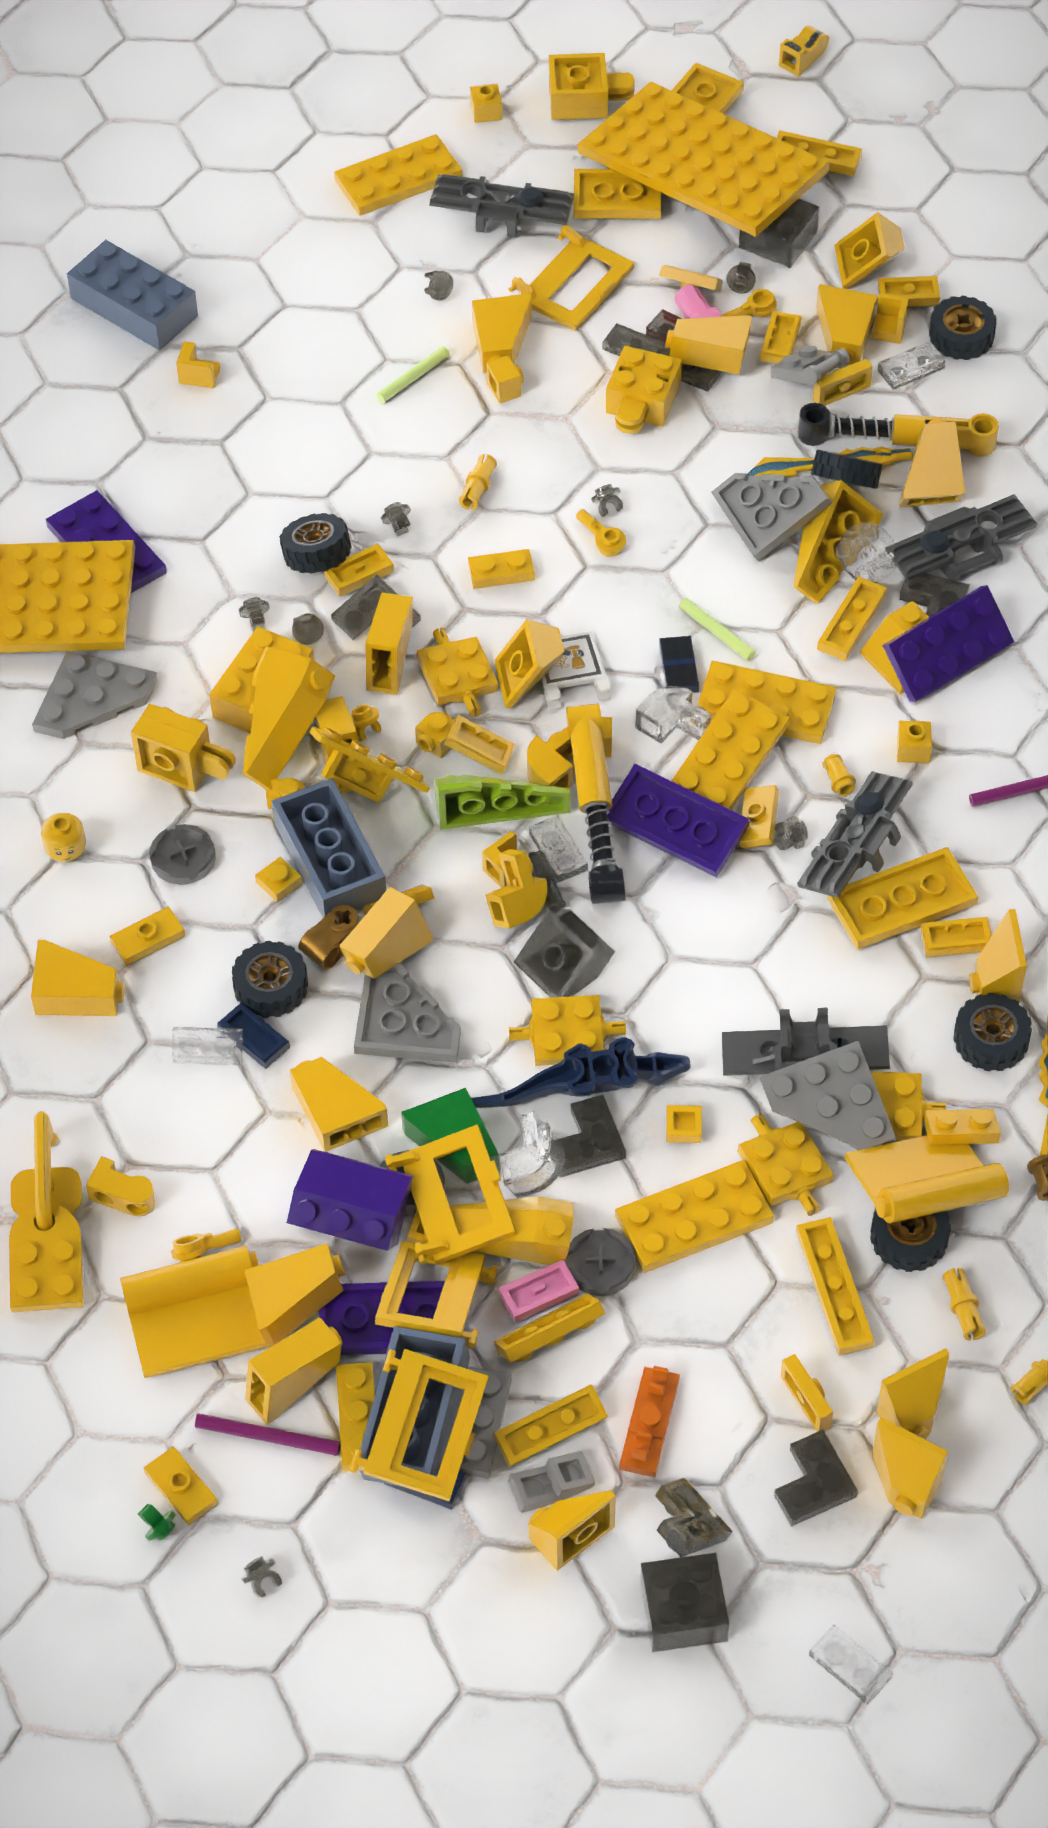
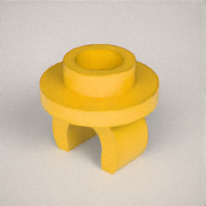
M360 705L352 710L350 716L360 739L363 741L367 739L365 728L368 725H371L372 730L376 733L381 732V724L377 721L380 714L376 707Z

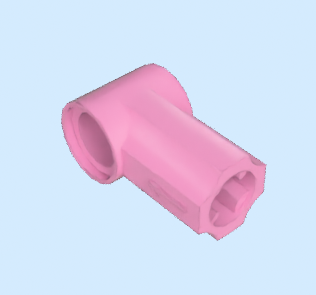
M692 284L683 286L675 294V303L685 319L722 317L716 307L711 308L699 288L693 287Z

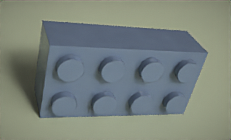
M106 239L66 273L71 299L159 351L198 317L195 290Z
M333 778L271 801L274 824L323 918L338 905H349L358 911L363 906L374 903L386 892L385 875Z
M396 1326L393 1328L385 1357L386 1361L389 1349L396 1351L394 1358L401 1360L404 1349L466 1369L470 1360L467 1343L463 1338ZM382 1368L360 1448L363 1451L361 1457L368 1460L397 1370L390 1369V1372L386 1373ZM429 1379L403 1457L402 1466L437 1477L448 1444L462 1389ZM359 1470L363 1480L400 1486L363 1474L364 1471Z

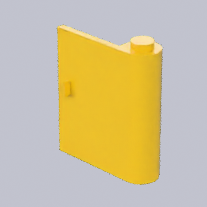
M928 1135L847 1152L844 1157L874 1203L878 1216L889 1224L1001 1199L1009 1193L1008 1176L1001 1164L993 1163L983 1166L969 1144L930 1145Z
M247 1246L120 1278L144 1379L268 1347L258 1327L245 1270L259 1266L255 1251L248 1252Z

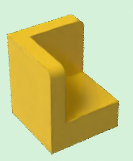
M885 293L879 294L872 339L901 344L906 325L909 297Z
M183 341L176 362L179 384L214 388L220 372V363L197 359L195 342Z
M513 831L508 832L482 851L483 871L501 888L507 886L499 853L509 849L518 850L517 835Z

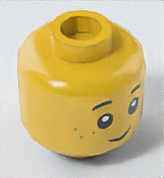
M58 813L50 816L43 823L41 828L42 842L46 854L51 859L58 862H68L75 860L83 853L86 846V837L83 824L79 818L70 813Z

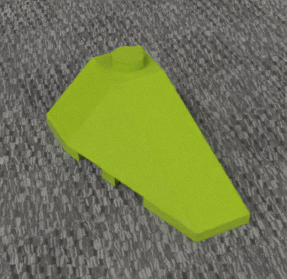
M449 775L434 779L435 801L440 830L570 813L569 788L473 775Z

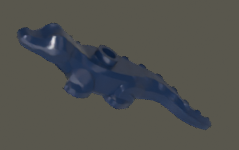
M627 1037L614 1040L606 1050L593 1052L581 1043L567 1050L564 1053V1059L560 1063L542 1070L515 1088L499 1094L473 1097L471 1099L476 1108L514 1106L530 1102L537 1097H546L556 1093L585 1097L592 1093L631 1088L641 1081L661 1086L674 1077L688 1071L691 1068V1063L688 1056L654 1052L647 1056H635L633 1050L635 1046L634 1041Z

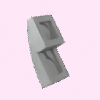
M582 1451L548 1458L545 1466L512 1473L508 1479L520 1513L570 1498L593 1487L595 1484Z

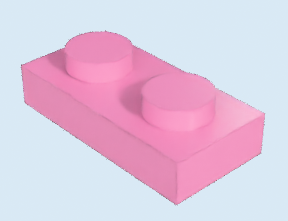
M563 1259L498 1288L499 1296L514 1323L579 1295V1286Z

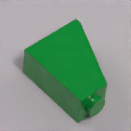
M466 1087L401 1112L402 1129L405 1135L419 1146L478 1124L490 1160L495 1161L498 1172H500L499 1153ZM467 1147L436 1159L465 1183L478 1181Z

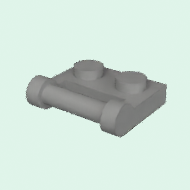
M802 346L797 352L783 357V360L771 366V378L813 385L820 381L824 374L834 368H842L847 365L850 357L848 352L842 348L834 352L817 350L816 346Z

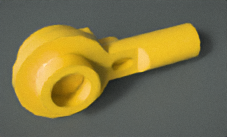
M758 289L747 297V302L743 303L742 306L723 313L721 316H770L772 311L776 310L777 301L771 291Z
M585 509L578 511L576 519L594 534L596 547L600 553L608 557L619 555L626 545V535L623 531L613 527L605 528Z
M238 1228L216 1235L207 1233L203 1235L182 1236L172 1242L174 1248L171 1250V1255L173 1259L180 1260V1262L200 1258L209 1249L222 1248L241 1242V1234Z

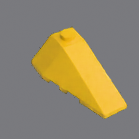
M842 480L821 484L832 504L803 526L793 587L813 603H819L839 580L841 572L847 566L852 565L857 559L855 556L859 551L872 542L883 516L882 512Z
M272 647L264 648L253 674L252 686H255L254 703L250 704L249 715H252L251 733L246 737L243 775L265 790L272 789L271 780L278 779L324 704L335 678L334 674L312 658Z
M541 1196L507 1199L505 1202L516 1235L473 1251L544 1265H551L562 1259L565 1262L570 1247L574 1219L573 1202ZM486 1202L450 1206L459 1235L493 1222ZM424 1231L423 1243H427L428 1240Z

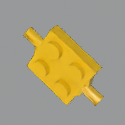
M440 627V631L437 628L432 634L438 645L419 649L416 653L417 662L438 706L451 702H463L471 717H474V713L478 716L482 712V708L477 698L485 694L497 692L499 684L477 636L450 641L445 628Z
M599 995L531 999L532 1017L529 1027H509V1042L530 1040L534 1050L535 1066H549L560 1063L564 1059V1053L577 1044L582 1043L586 1045L592 1052L604 1050L603 1045L606 1036L626 1035L625 1021L605 1022L600 1010Z
M870 1071L894 1131L895 1142L922 1136V1122L925 1110H946V1102H925L922 1093V1073Z
M763 1113L756 1114L751 1118L750 1122L755 1127L759 1136L740 1143L737 1152L741 1159L745 1160L770 1207L788 1200H799L808 1216L818 1213L821 1207L816 1202L812 1193L817 1188L832 1183L834 1174L803 1124L795 1122L782 1128L772 1129Z

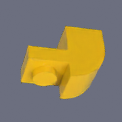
M568 727L564 728L561 732L552 734L547 742H544L538 736H535L530 742L527 749V778L529 783L570 788L573 785V765L567 761L573 756Z
M512 849L499 853L507 886L485 894L494 926L509 929L534 918L542 909L547 897L546 878L533 877V864L526 855V851Z

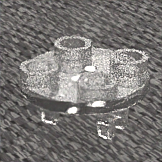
M861 522L850 527L843 534L840 543L836 547V554L844 570L855 581L859 576L878 583L886 580L896 568L895 563L892 561L895 556L892 552L887 554L885 551V547L895 544V541L883 527L874 523Z

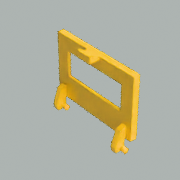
M563 225L558 239L562 241L564 238H567L570 242L530 285L525 283L521 277H514L512 285L508 290L511 293L515 290L521 292V294L531 293L532 310L576 331L632 271L635 262L582 237L571 226ZM589 256L612 266L572 311L549 300Z
M478 1124L394 1156L388 1154L385 1156L389 1169L397 1171L396 1168L403 1166L405 1174L414 1176L411 1192L428 1243L421 1244V1242L414 1244L420 1264L427 1263L426 1256L431 1254L438 1265L516 1235L499 1185L501 1178L494 1160H490ZM467 1147L493 1222L459 1235L434 1160Z
M402 1241L375 1317V1325L393 1328L396 1326L463 1338L466 1340L468 1349L476 1348L478 1330L472 1329L471 1333L464 1332V1327L478 1282L481 1281L488 1285L495 1284L498 1267L493 1265L491 1269L483 1268L485 1255L473 1252L438 1264L450 1268L433 1319L401 1314L398 1311L415 1261L420 1262L414 1249L415 1243ZM432 1254L426 1256L427 1263L437 1265Z
M389 1349L383 1371L389 1373L390 1369L397 1370L368 1460L361 1458L363 1451L356 1449L349 1472L356 1473L357 1469L362 1470L365 1475L449 1501L463 1456H469L475 1437V1434L471 1433L489 1376L404 1349L400 1360L394 1358L396 1351ZM429 1379L465 1390L437 1477L401 1465Z

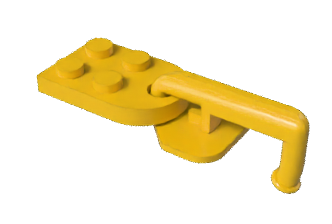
M44 1111L38 1112L34 1117L35 1169H26L18 1172L13 1177L10 1185L11 1207L19 1215L14 1221L9 1234L10 1309L12 1313L84 1307L82 1234L76 1218L72 1215L82 1204V1181L78 1172L70 1167H51V1147L57 1143L58 1137L53 1131L48 1114Z

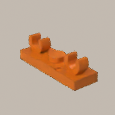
M644 1366L619 1463V1470L656 1477L680 1374L668 1372V1368L659 1366L649 1368Z

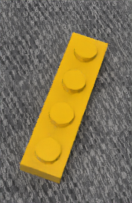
M831 1217L798 1224L796 1226V1234L838 1356L873 1348L874 1338Z

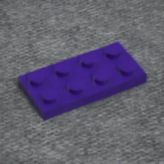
M98 490L45 519L47 528L60 542L133 540L135 556L131 593L167 573L165 563Z
M985 585L955 601L882 646L909 702H916L1015 641L989 586Z
M637 764L633 765L612 798V808L609 809L610 812L607 814L611 826L716 878L750 825L748 818Z
M445 1281L408 1282L398 1313L433 1319ZM387 1282L342 1283L343 1291L318 1311V1318L320 1317L328 1327L335 1328L342 1339L340 1355L387 1353L393 1327L375 1325V1317Z

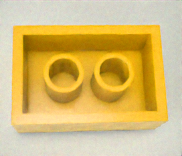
M257 626L209 693L212 718L251 733L252 715H249L250 704L254 703L255 686H252L253 674L264 648L272 647L314 660L313 648Z

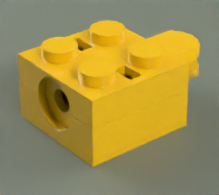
M605 53L548 55L551 120L608 118V101H628L634 96V76L629 72L607 73Z
M624 345L606 387V413L616 416L615 424L619 431L626 434L638 433L644 422L664 427L681 386L682 359Z
M149 703L131 730L137 771L192 792H196L206 774L224 780L236 763V758L230 750L210 743L207 724L197 718H188L175 713L167 707H159Z

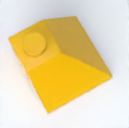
M877 212L834 244L842 287L848 289L905 250L901 228L881 213Z
M914 601L889 614L860 652L900 695L905 691L882 645L929 618Z
M526 619L494 659L506 708L511 709L561 659L565 650L559 628Z
M1009 909L977 958L975 972L969 975L971 993H977V995H988V993H995V995L1003 994L1020 1003L1027 964L1016 909Z
M945 1348L883 1379L877 1406L878 1416L923 1439H927L932 1431L949 1359L947 1349Z
M881 1417L877 1423L872 1457L887 1500L900 1513L907 1516L914 1515L922 1519L942 1484L948 1451Z
M611 1490L559 1500L549 1508L547 1506L541 1507L531 1516L528 1523L530 1541L558 1571L615 1527L616 1495Z

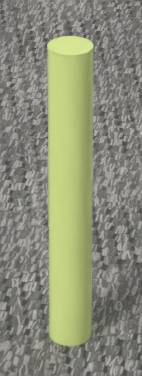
M445 346L440 347L376 394L377 399L381 403L388 401L450 356L449 350Z
M684 598L680 602V609L747 661L754 658L756 651L695 603L688 598Z

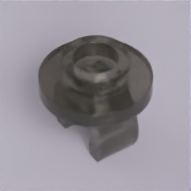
M740 262L739 265L733 266L729 270L726 281L732 291L745 294L753 289L756 283V276L751 269L752 264Z
M436 270L424 273V277L430 279L429 286L424 288V292L437 301H443L448 298L453 289L452 276L445 271Z
M607 484L594 490L596 495L591 498L593 504L599 503L598 512L602 518L609 514L606 508L607 503H612L617 513L621 512L623 502L617 496L621 493L619 487L613 488L612 484Z
M400 502L388 505L384 509L385 513L381 516L383 524H392L397 537L408 533L407 527L410 526L407 515L411 512L409 505L401 504Z
M259 597L249 598L243 602V606L238 609V613L242 618H249L252 631L254 632L257 626L265 629L263 614L270 609L268 601L261 600Z
M306 613L293 618L292 634L299 643L305 645L313 644L322 637L324 626L321 619L315 614Z
M791 816L787 818L786 822H779L775 825V831L780 836L784 835L781 838L774 839L775 845L780 850H787L792 846L795 849L804 847L805 840L808 839V830L803 821H799L796 816Z
M259 1556L243 1567L246 1574L241 1577V1581L243 1584L252 1581V1591L259 1598L266 1596L261 1588V1582L265 1577H269L275 1586L282 1584L280 1575L275 1571L269 1570L276 1563L273 1558L264 1560L263 1556Z

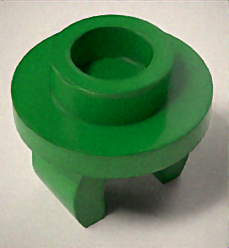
M147 1503L137 1513L151 1527L145 1535L148 1541L157 1538L159 1541L163 1540L176 1526L172 1522L176 1516L172 1510H169L162 1516L152 1504L149 1505Z

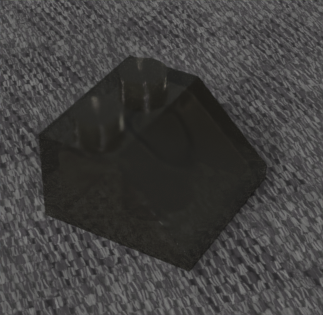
M548 909L513 963L550 998L570 997L598 978L615 951L571 909Z

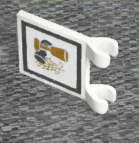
M588 631L561 636L565 652L561 659L541 678L548 710L561 709L559 689L589 683L595 684L599 701L610 700L611 684L606 676L593 632Z

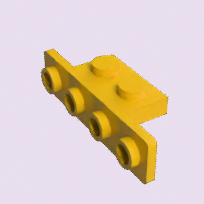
M312 727L310 731L312 736L318 742L334 749L321 772L325 778H333L335 783L377 803L381 802L393 778L428 793L430 787L423 780L424 775L416 769L407 766L406 770H403L396 766L397 762L382 753L376 757L368 753L370 749L358 741L352 740L351 744L341 740L342 735L331 728L324 727L322 731Z

